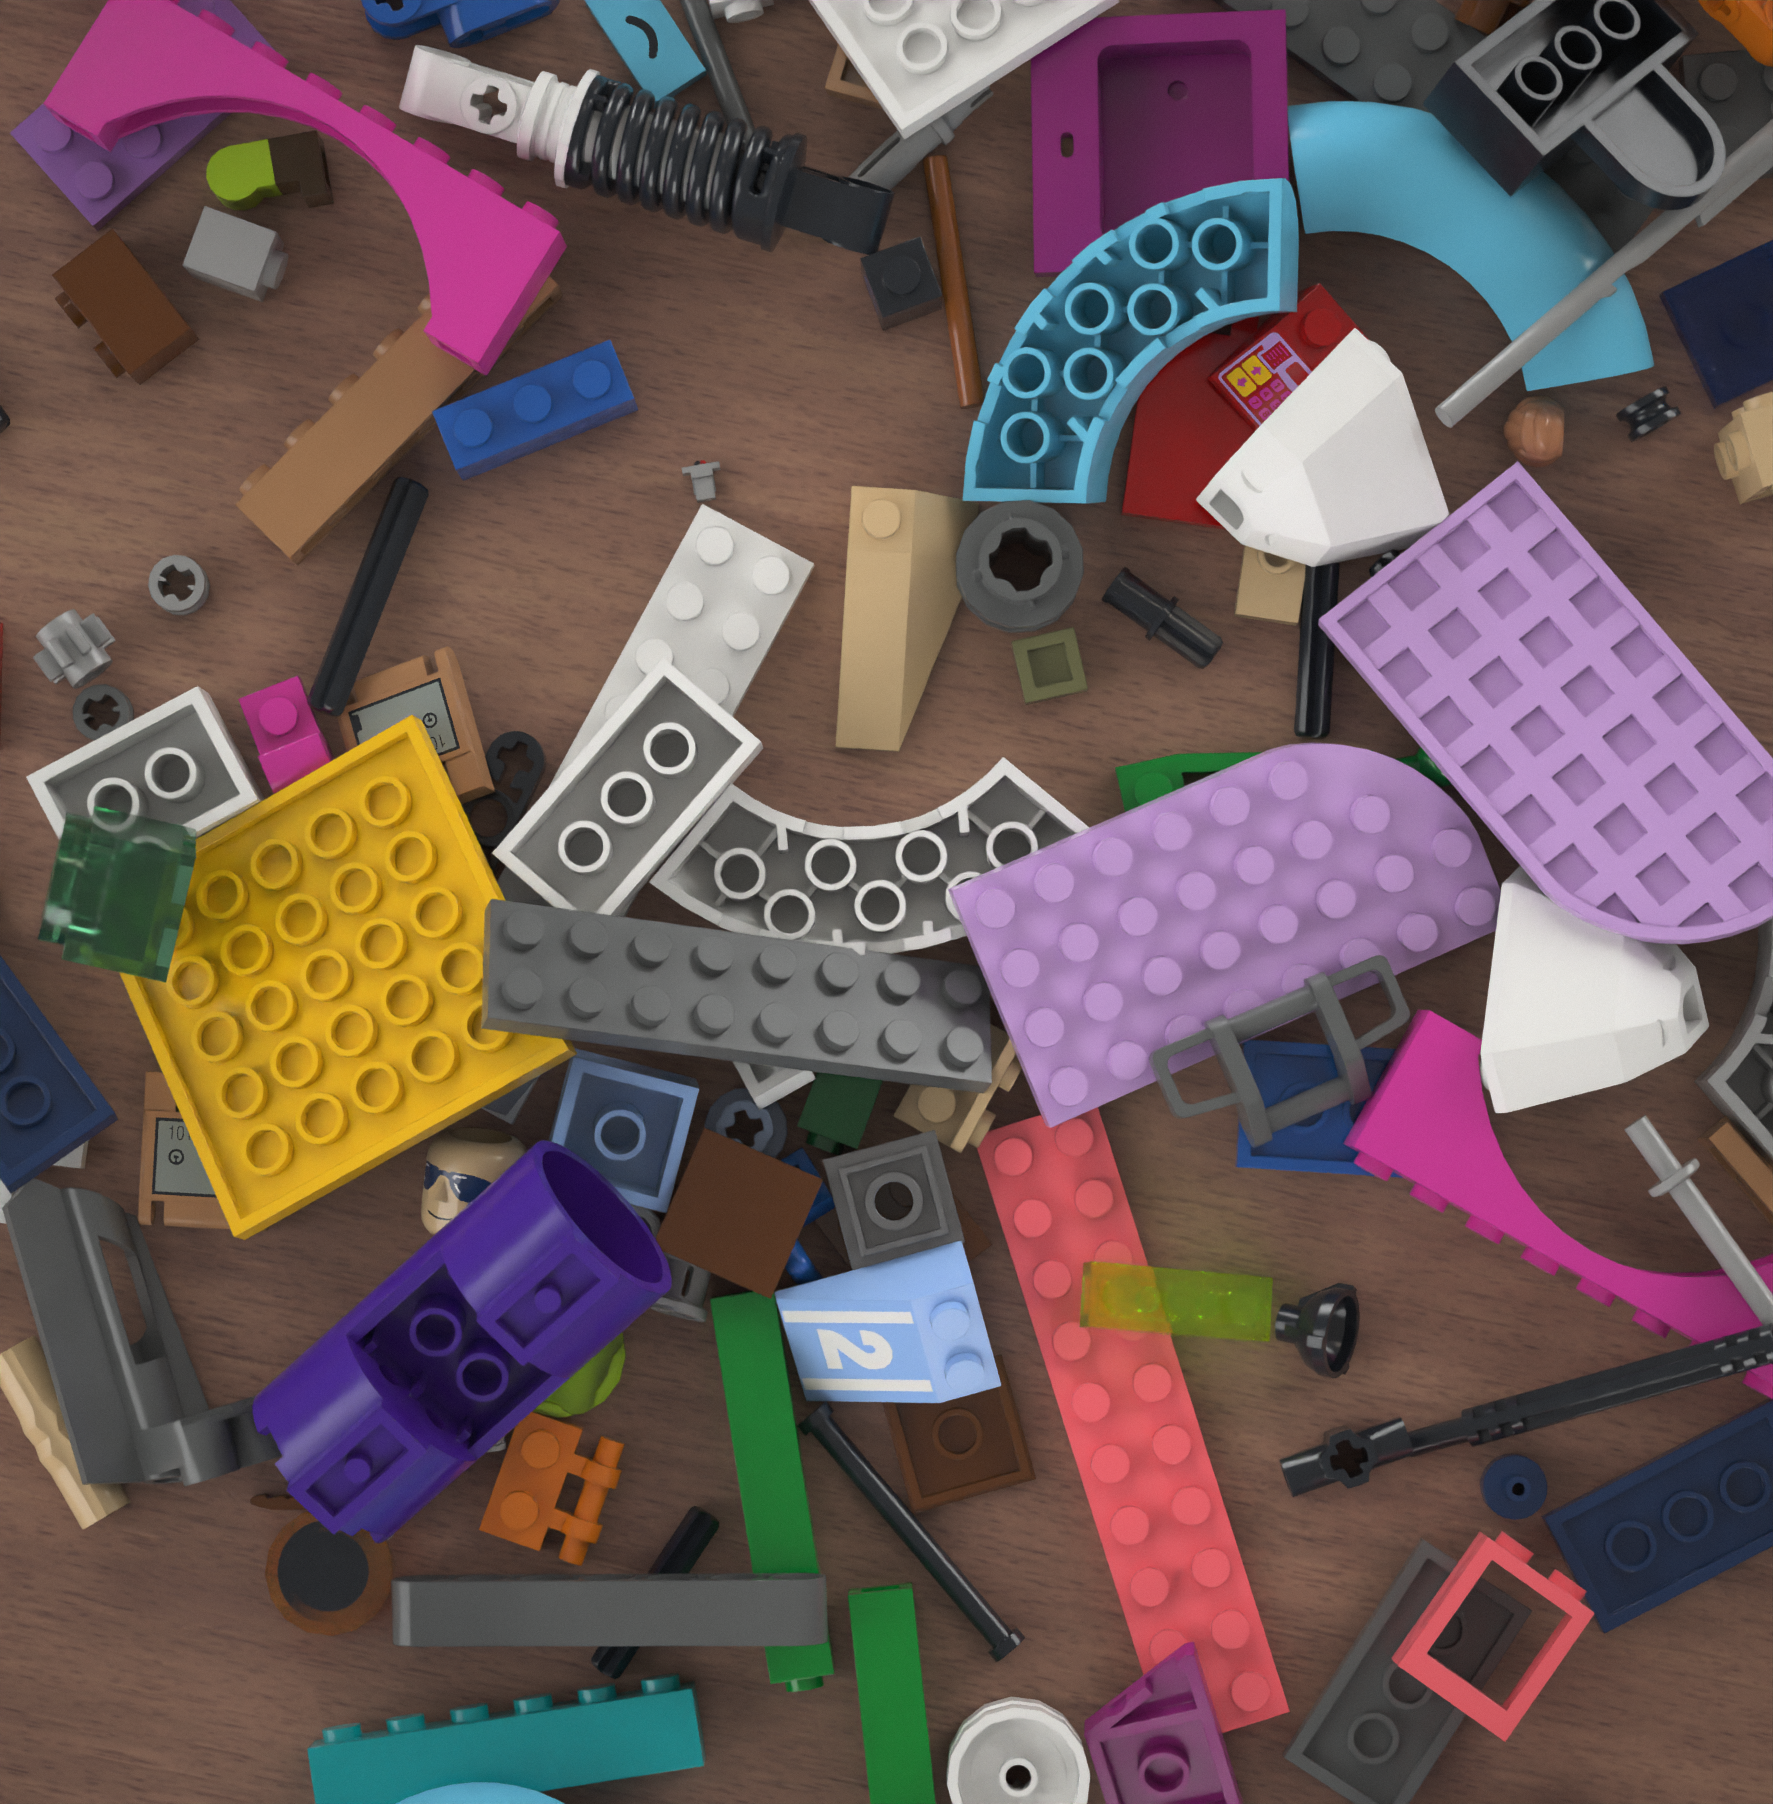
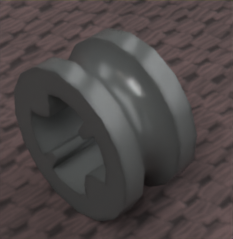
M106 684L93 685L84 689L76 697L73 705V721L77 729L85 737L94 741L134 720V708L130 699L122 691ZM112 697L118 704V706L112 708L113 712L120 714L118 721L113 727L103 723L95 731L89 724L90 721L95 720L94 716L87 714L89 707L94 701L105 704Z

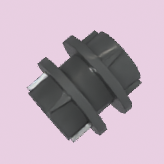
M1031 500L1004 501L981 512L964 531L956 553L957 588L966 607L985 625L1007 633L1035 632L1056 622L1073 604L1084 574L1083 548L1072 525L1053 508ZM1009 544H1023L1025 549L1031 554L1043 556L1048 567L1041 576L1039 586L1029 591H1016L1008 581L994 578L990 568L996 563L999 550Z

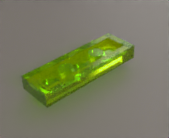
M1096 1261L1083 1263L1080 1327L1256 1343L1270 1342L1273 1277Z

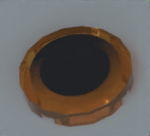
M306 1511L281 1528L268 1551L265 1578L270 1599L287 1621L308 1633L334 1636L357 1630L379 1613L391 1593V1579L394 1578L396 1566L387 1540L382 1543H375L370 1532L362 1528L354 1536H350L341 1530L333 1535L309 1511Z

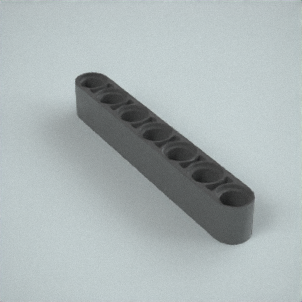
M825 1574L410 1575L391 1579L393 1644L396 1646H807L828 1642L827 1584Z

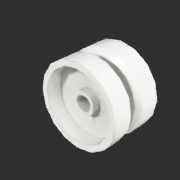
M1008 1697L986 1703L962 1722L949 1745L946 1777L952 1804H1087L1090 1771L1080 1736L1062 1713L1040 1700ZM1014 1765H1023L1029 1770L1031 1778L1025 1784H1022L1017 1778L1013 1785H1010L1006 1781L1008 1769Z

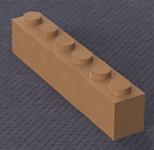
M548 276L493 367L563 297L559 285L550 276ZM430 293L417 308L422 315L405 332L397 328L377 346L373 352V356L377 361L360 378L353 373L334 389L328 398V401L333 406L316 423L310 418L302 422L284 442V447L288 451L272 468H269L266 464L261 465L248 476L239 488V492L244 496L235 506L297 566L437 425L432 411L461 400L485 376L433 345L423 331L432 317Z

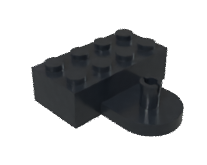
M1535 0L1454 61L1423 102V105L1510 197L1577 144L1616 184L1620 192L1644 205L1661 210H1680L1699 202L1717 183L1725 167V144L1717 124L1709 113L1669 72V69L1699 33L1668 0Z

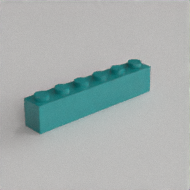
M678 1673L662 1674L641 1679L642 1689L616 1693L615 1683H605L577 1689L578 1699L553 1703L551 1693H541L513 1699L514 1709L489 1713L488 1703H477L450 1709L451 1719L425 1723L424 1713H413L386 1719L387 1729L362 1733L360 1723H349L322 1729L323 1739L315 1740L307 1748L315 1804H396L427 1790L471 1782L501 1783L541 1792L704 1766L706 1761V1751L695 1681L680 1683Z

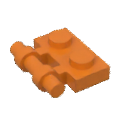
M532 1411L515 1426L479 1530L537 1551L541 1550L548 1529L558 1530L566 1534L558 1558L568 1563L582 1566L590 1543L597 1544L603 1525L598 1522L609 1488L616 1489L622 1470L617 1468L625 1444L609 1437L600 1436L593 1458L576 1453L584 1428ZM568 1473L585 1479L574 1513L556 1507Z

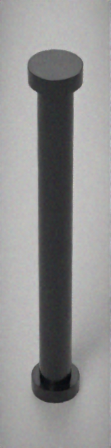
M825 1401L802 1420L797 1427L805 1436L810 1432L990 1644L991 1648L988 1653L995 1662L1003 1659L1025 1639V1636L1017 1627L1011 1630L833 1420L830 1415L834 1410Z

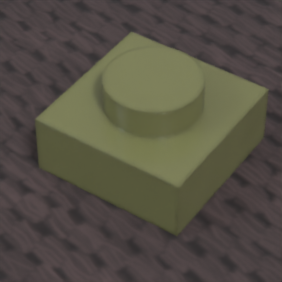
M1074 627L1011 642L1025 705L1087 692L1088 686Z

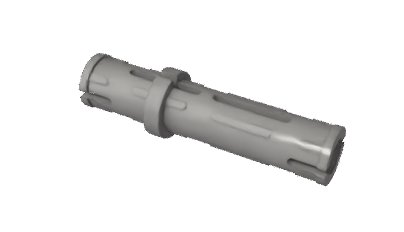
M987 86L905 140L897 130L865 159L849 177L892 190L940 143L946 146L955 138L953 131L975 109H978L987 99L993 96V92L989 89L990 87Z

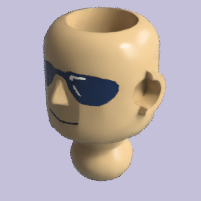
M453 1128L438 1134L429 1146L426 1158L421 1204V1220L426 1229L435 1235L527 1152L526 1147L512 1135L489 1129Z

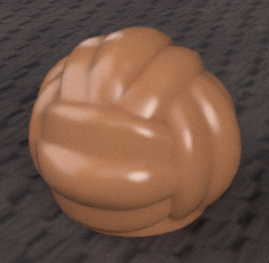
M1545 395L1527 397L1508 415V421L1505 422L1503 427L1504 438L1507 440L1508 449L1514 453V456L1521 463L1539 468L1549 466L1562 457L1564 407L1551 397Z

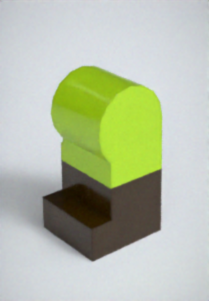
M317 130L227 146L218 150L211 157L207 165L206 179L210 189L224 206L233 210L246 211L256 207L266 197L301 192L302 198L309 208L334 204L324 142Z

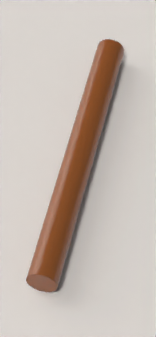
M935 155L926 157L922 161L958 397L961 409L976 408L983 405L984 393L947 155Z

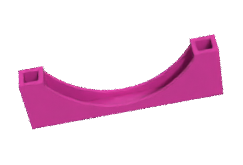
M180 0L107 1L43 103L57 121L109 152L112 151L120 138L149 126L181 117L216 112L255 113L281 117L310 126L340 141L364 158L388 182L411 218L422 248L430 289L432 317L423 331L433 345L483 375H488L567 247L560 231L556 230L559 221L553 215L526 201L522 209L501 197L505 189L500 184L475 169L471 170L468 177L447 165L451 157L431 142L418 137L414 144L409 143L393 133L396 124L377 110L363 105L360 112H357L339 101L342 92L323 78L313 73H309L306 80L299 78L285 69L289 63L288 60L269 46L256 41L250 49L231 37L235 31L232 26L207 10L202 9L198 17L178 6Z
M1417 1010L1374 1087L1372 1097L1367 1100L1343 1143L1359 1152L1353 1162L1355 1165L1386 1182L1392 1172L1398 1174L1414 1184L1409 1193L1410 1196L1441 1213L1445 1211L1448 1203L1470 1215L1465 1224V1227L1498 1245L1504 1235L1525 1246L1520 1256L1523 1260L1552 1276H1555L1559 1267L1564 1268L1581 1278L1576 1287L1578 1291L1607 1307L1612 1305L1615 1298L1636 1309L1631 1319L1633 1322L1666 1339L1671 1329L1691 1340L1692 1342L1689 1346L1762 1326L1760 1320L1723 1268L1701 1272H1659L1632 1268L1618 1264L1589 1250L1556 1226L1540 1211L1519 1184L1503 1156L1492 1129L1482 1092L1478 1061L1482 1040L1430 1010ZM1773 1253L1751 1260L1750 1263L1773 1294ZM1773 1364L1746 1371L1747 1373L1741 1383L1773 1400Z

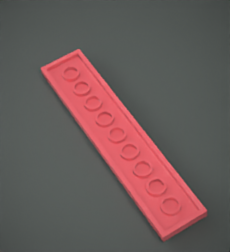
M1098 1107L1051 1128L1045 1125L1040 1114L988 1131L977 1148L978 1155L1143 1675L1183 1644L1194 1641L1222 1733L1290 1712Z

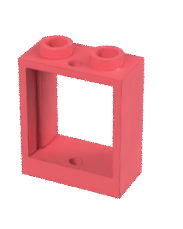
M1501 1531L1496 1540L1493 1541L1479 1532L1391 1659L1400 1668L1506 1742L1595 1613L1580 1603L1587 1593L1586 1590L1556 1569H1554L1548 1579L1527 1565L1534 1553ZM1492 1560L1566 1612L1503 1705H1500L1427 1653Z

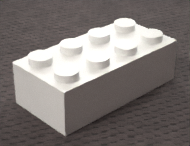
M662 657L492 854L555 908L618 916L688 836L731 783H734L761 752L763 745L758 738Z

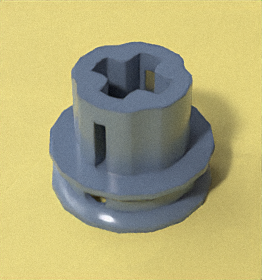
M747 1088L734 1089L720 1096L709 1109L704 1124L705 1128L729 1138L727 1127L736 1124L735 1113L746 1110L750 1119H761L763 1123V1131L754 1134L755 1145L750 1148L776 1158L782 1151L787 1137V1120L780 1104L775 1101L759 1110ZM732 1139L736 1142L743 1144L741 1139Z

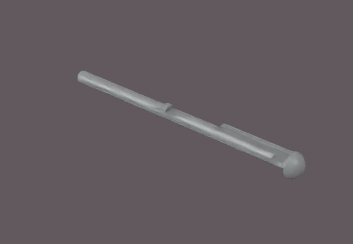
M1773 103L1771 104V112H1772V115H1773ZM1773 119L1726 158L1721 177L1699 202L1680 210H1665L1435 408V413L1441 422L1447 427L1452 428L1600 299L1611 297L1617 291V288L1612 284L1625 272L1647 260L1693 219L1696 220L1698 227L1707 224L1772 168Z

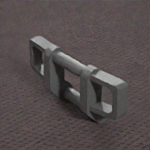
M1377 955L1329 976H1326L1324 972H1320L1304 979V987L1227 1019L1224 1015H1220L1204 1023L1205 1029L1154 1050L1149 1056V1063L1168 1108L1174 1117L1184 1119L1235 1104L1245 1135L1251 1146L1256 1148L1272 1141V1133L1348 1100L1352 1105L1371 1098V1088L1360 1050L1404 1025L1410 1018V1011L1388 960L1382 955ZM1369 971L1378 977L1390 1005L1391 1015L1386 1021L1355 1039L1333 986ZM1314 1011L1333 1053L1338 1077L1265 1108L1239 1042ZM1209 1040L1232 1093L1199 1103L1188 1104L1182 1100L1168 1069V1060L1179 1052Z

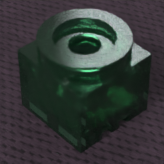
M97 806L93 807L91 817L66 812L49 880L37 940L62 945V960L166 982L196 859V829Z

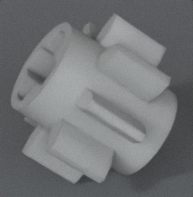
M75 609L69 610L45 625L36 635L44 649L33 656V659L49 681H53L55 685L66 678L74 689L80 688L102 674L113 662L104 649L116 640L94 613L82 620Z

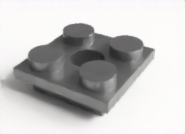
M935 1130L823 1160L852 1270L957 1241L965 1242ZM889 1182L904 1184L909 1188L913 1196L911 1211L907 1216L899 1220H889L882 1217L875 1207L877 1191L881 1186Z

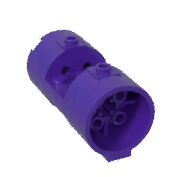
M538 1141L256 1395L252 1406L255 1426L259 1434L267 1436L271 1432L283 1457L275 1465L289 1482L286 1491L333 1535L341 1530L350 1536H354L362 1528L370 1532L375 1543H382L388 1540L665 1295L672 1285V1276L668 1262L644 1221L621 1193L602 1174L566 1147L552 1141Z

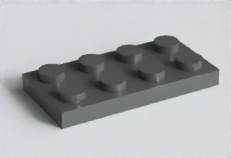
M1420 1538L1282 1754L1285 1759L1354 1804H1409L1466 1715L1400 1668L1391 1659L1458 1563L1422 1538ZM1480 1577L1427 1653L1476 1688L1482 1690L1532 1610Z

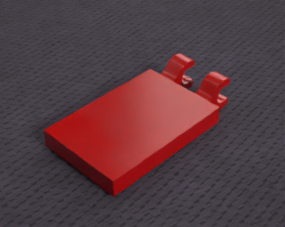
M1259 316L1230 324L1229 335L1209 333L1177 354L1146 386L1136 404L1121 515L1226 530L1196 501V498L1255 431L1207 377L1257 330Z

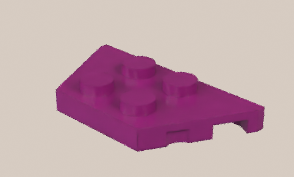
M1194 1641L1183 1644L1084 1721V1736L1106 1804H1244Z

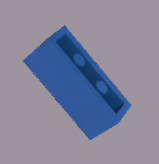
M607 340L432 411L455 470L461 479L465 481L638 411V407L611 340Z

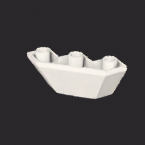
M1356 328L1338 344L1261 424L1196 498V501L1242 545L1312 567L1382 554L1392 549H1407L1449 515L1403 373L1391 363L1388 354L1381 346L1365 338Z
M1521 866L1502 883L1480 1052L1481 1080L1484 1087L1490 1091L1495 1113H1508L1626 1083L1685 1054L1708 1029L1709 1022L1696 967L1676 944L1640 941L1604 930L1577 918L1548 898Z

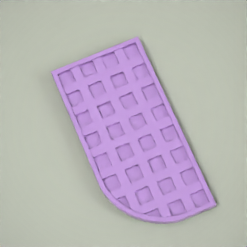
M1518 461L1319 619L1318 625L1541 891L1560 908L1604 930L1640 941L1662 944L1701 943L1727 938L1754 929L1773 918V758Z
M1330 743L1289 744L1269 749L948 889L1044 1123L1049 1128L1157 1081L1149 1063L1150 1054L1154 1050L1205 1029L1204 1023L1220 1015H1224L1227 1019L1304 987V979L1320 972H1324L1326 976H1329L1377 955H1382L1388 960L1395 976L1496 931L1501 890L1477 831L1467 815L1438 785L1414 768L1394 758L1367 749ZM1368 971L1333 986L1338 1000L1379 983L1376 974ZM1276 1026V1027H1274V1028H1272V1029H1269V1030H1267V1031H1265V1032H1262V1033H1260V1034H1258V1035H1256V1036H1253V1037H1251V1038H1249V1039H1246V1040H1244V1041H1242V1042H1239V1044H1241V1043H1243V1042H1246V1041H1248V1040H1250V1039H1252V1038H1255V1037H1257V1036H1259V1035H1261V1034H1264V1033H1266V1032H1268V1031H1270V1030H1273V1029H1275V1028H1277V1027H1279V1026ZM1207 1040L1171 1056L1167 1064L1170 1073H1176L1214 1056L1215 1053L1210 1041Z

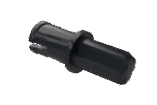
M1127 567L1121 570L1101 599L1147 631L1146 639L1150 641L1155 636L1200 669H1204L1211 663L1223 644L1221 637L1176 606L1179 602L1178 598L1174 596L1171 600H1168L1132 574Z

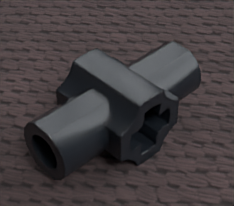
M1399 1416L1353 1432L1345 1425L1324 1432L1322 1444L1279 1459V1463L1292 1497L1338 1481L1348 1489L1369 1482V1473L1372 1469L1412 1456L1414 1451L1404 1422ZM1343 1440L1354 1449L1361 1448L1362 1458L1353 1459L1357 1468L1350 1473H1347L1339 1465H1331L1330 1456L1339 1454L1335 1447L1336 1444Z

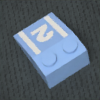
M962 1241L774 1292L806 1401L942 1403L1001 1386Z

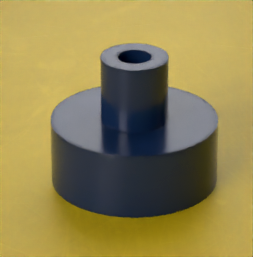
M1504 1454L1493 1459L1485 1467L1480 1480V1490L1484 1502L1493 1512L1507 1519L1519 1520L1533 1515L1541 1508L1547 1495V1480L1540 1466L1533 1460L1520 1454ZM1519 1483V1491L1513 1493L1512 1488L1514 1484Z

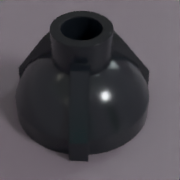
M1337 1283L1300 1298L1298 1305L1284 1303L1279 1309L1275 1322L1276 1339L1295 1344L1304 1363L1318 1375L1329 1378H1338L1342 1374L1345 1375L1350 1367L1349 1362L1356 1346L1359 1331L1360 1311L1356 1296L1357 1289L1353 1285Z

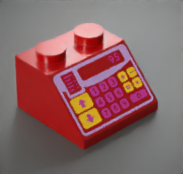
M1318 283L1298 291L1297 312L1273 313L1207 378L1248 425L1256 431L1354 328L1365 338L1368 339V337L1327 290Z

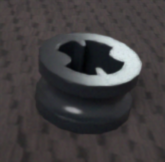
M1666 386L1640 398L1616 414L1619 422L1625 421L1630 425L1631 431L1627 436L1631 442L1648 435L1681 414L1678 406L1671 407L1667 403L1666 397L1670 392Z

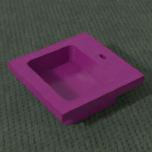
M1286 9L1095 17L1031 58L1034 274L1036 277H1058L1073 263L1072 259L1089 244L1110 230L1117 229L1124 223L1145 213V210L1161 202H1169L1201 191L1203 188L1238 181L1285 178L1289 182ZM1066 138L1073 139V154L1070 157L1063 156L1062 143Z

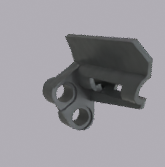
M35 1178L21 1186L3 1206L2 1210L82 1484L144 1482L145 1484H170L183 1482L184 1486H188L282 1456L271 1432L265 1436L259 1434L256 1429L252 1407L256 1396L209 1410L136 1215L125 1212L117 1202L90 1190L73 1187L59 1189ZM99 1240L112 1243L123 1249L128 1261L147 1326L142 1338L132 1345L129 1344Z

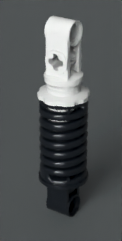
M415 45L399 108L422 118L456 124L517 143V156L519 158L533 161L538 156L539 159L555 163L554 179L556 186L566 189L570 186L582 190L593 185L594 191L598 195L609 198L617 194L618 199L628 205H634L640 201L644 209L654 213L663 208L668 217L676 220L682 219L687 215L688 221L699 227L705 226L710 222L711 228L722 234H726L733 229L737 238L760 245L761 250L770 253L776 248L786 227L822 238L830 244L862 254L870 255L879 250L895 192L870 182L851 177L836 176L805 166L807 151L806 135L795 133L794 135L787 134L779 142L772 141L773 134L769 127L759 126L753 132L746 147L745 139L748 127L743 119H732L724 134L722 133L725 122L724 117L720 112L713 110L706 114L700 128V108L695 104H686L682 108L678 120H676L678 103L669 96L660 99L653 113L655 96L651 91L646 89L639 90L631 104L634 92L630 84L601 76L600 72L596 70H587L578 86H569V84L564 82L559 83L557 75L542 71L536 81L533 82L472 63L467 58L444 50ZM499 89L498 100L507 104V111L491 117L492 106L483 102V95Z

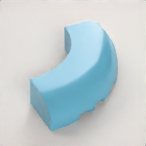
M1326 101L1288 106L1290 142L1305 234L1327 231L1361 232L1401 241L1429 253L1450 266L1480 293L1502 322L1512 342L1614 255L1612 248L1588 215L1546 173H1540L1510 197L1434 115L1429 112L1383 103ZM1625 273L1612 284L1617 288V291L1611 297L1600 299L1521 367L1527 391L1608 378L1655 366L1646 325Z
M1287 179L1238 181L1203 188L1201 191L1178 199L1161 202L1145 210V213L1124 223L1117 229L1110 230L1089 244L1072 259L1073 263L1055 279L1049 288H1044L1029 305L1014 329L1017 331L1009 341L1000 362L995 363L987 379L990 384L978 420L973 422L966 456L963 501L1004 502L1031 500L1039 503L1081 504L1106 502L1110 466L1121 429L1132 407L1146 386L1168 362L1203 336L1226 325L1261 315L1297 312L1298 215L1294 192Z

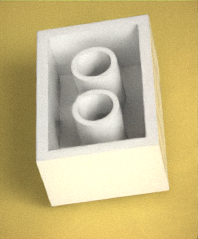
M198 686L26 777L85 890L98 895L178 850L180 841L190 843L264 800L210 694Z

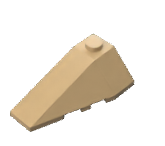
M852 486L836 748L900 751L962 598L956 582V553L964 531L978 516L979 503L918 490Z

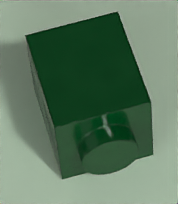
M817 1072L816 1079L813 1082L797 1125L809 1131L805 1143L838 1156L842 1155L845 1145L858 1149L883 1080Z

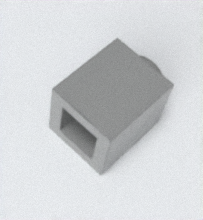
M204 206L182 266L193 278L263 302L268 287L275 290L279 287L286 271L288 254L282 252L284 242L276 231Z

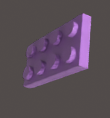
M180 0L178 6L198 17L202 9L218 16L234 28L235 31L231 37L250 49L256 41L273 49L230 0ZM44 104L13 129L10 134L98 231L231 113L216 112L186 116L152 125L120 138L111 152L57 121Z

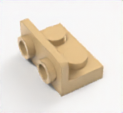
M991 1024L992 1084L984 1093L911 1084L893 1117L923 1133L935 1130L939 1142L959 1153L963 1151L967 1142L978 1148L996 1117L995 1113L986 1109L998 1086L1009 1092L1022 1069L1008 1033Z

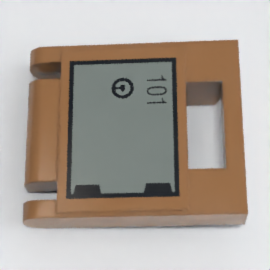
M446 646L435 650V660L439 670L436 673L433 671L430 658L422 655L356 680L354 688L358 702H355L351 692L343 713L337 717L346 752L410 715H414L422 720L442 765H446L451 784L461 804L495 792L460 666L454 651L450 647Z
M146 1071L138 1224L153 1225L156 1216V1201H164V1226L231 1230L163 1072ZM269 1227L265 1228L262 1231L267 1232L269 1230Z

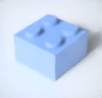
M575 1048L577 1055L569 1060L548 1141L566 1147L588 1162L621 1193L629 1204L667 1213L699 1093L697 1079Z

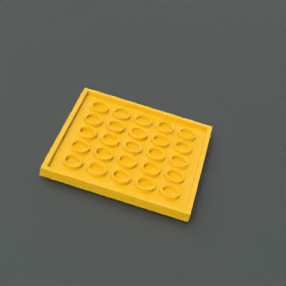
M410 715L190 842L193 844L188 865L193 866L184 904L171 901L176 879L172 878L178 850L88 901L233 1236L239 1239H248L577 1055L571 1040L481 1029L484 913L491 899L506 900L422 720L414 715ZM166 903L178 905L173 926L178 931L169 967L156 964L162 941L158 940L157 937Z

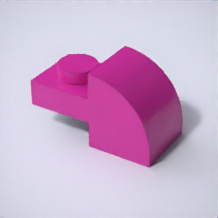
M298 675L238 699L259 751V761L274 794L335 759L328 740L323 736L314 710L307 703L308 695L302 679Z

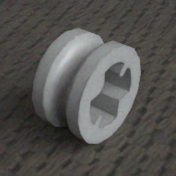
M172 555L163 558L154 565L149 575L148 587L151 597L165 611L173 615L185 616L196 612L205 604L209 596L210 583L206 572L194 560L182 555ZM174 570H178L184 577L194 574L195 585L187 586L192 591V594L182 601L174 594L165 596L163 592V585H171L166 576Z

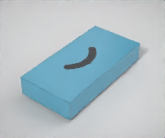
M585 0L589 11L641 90L646 89L654 94V109L662 97H673L707 75L706 69L660 0Z

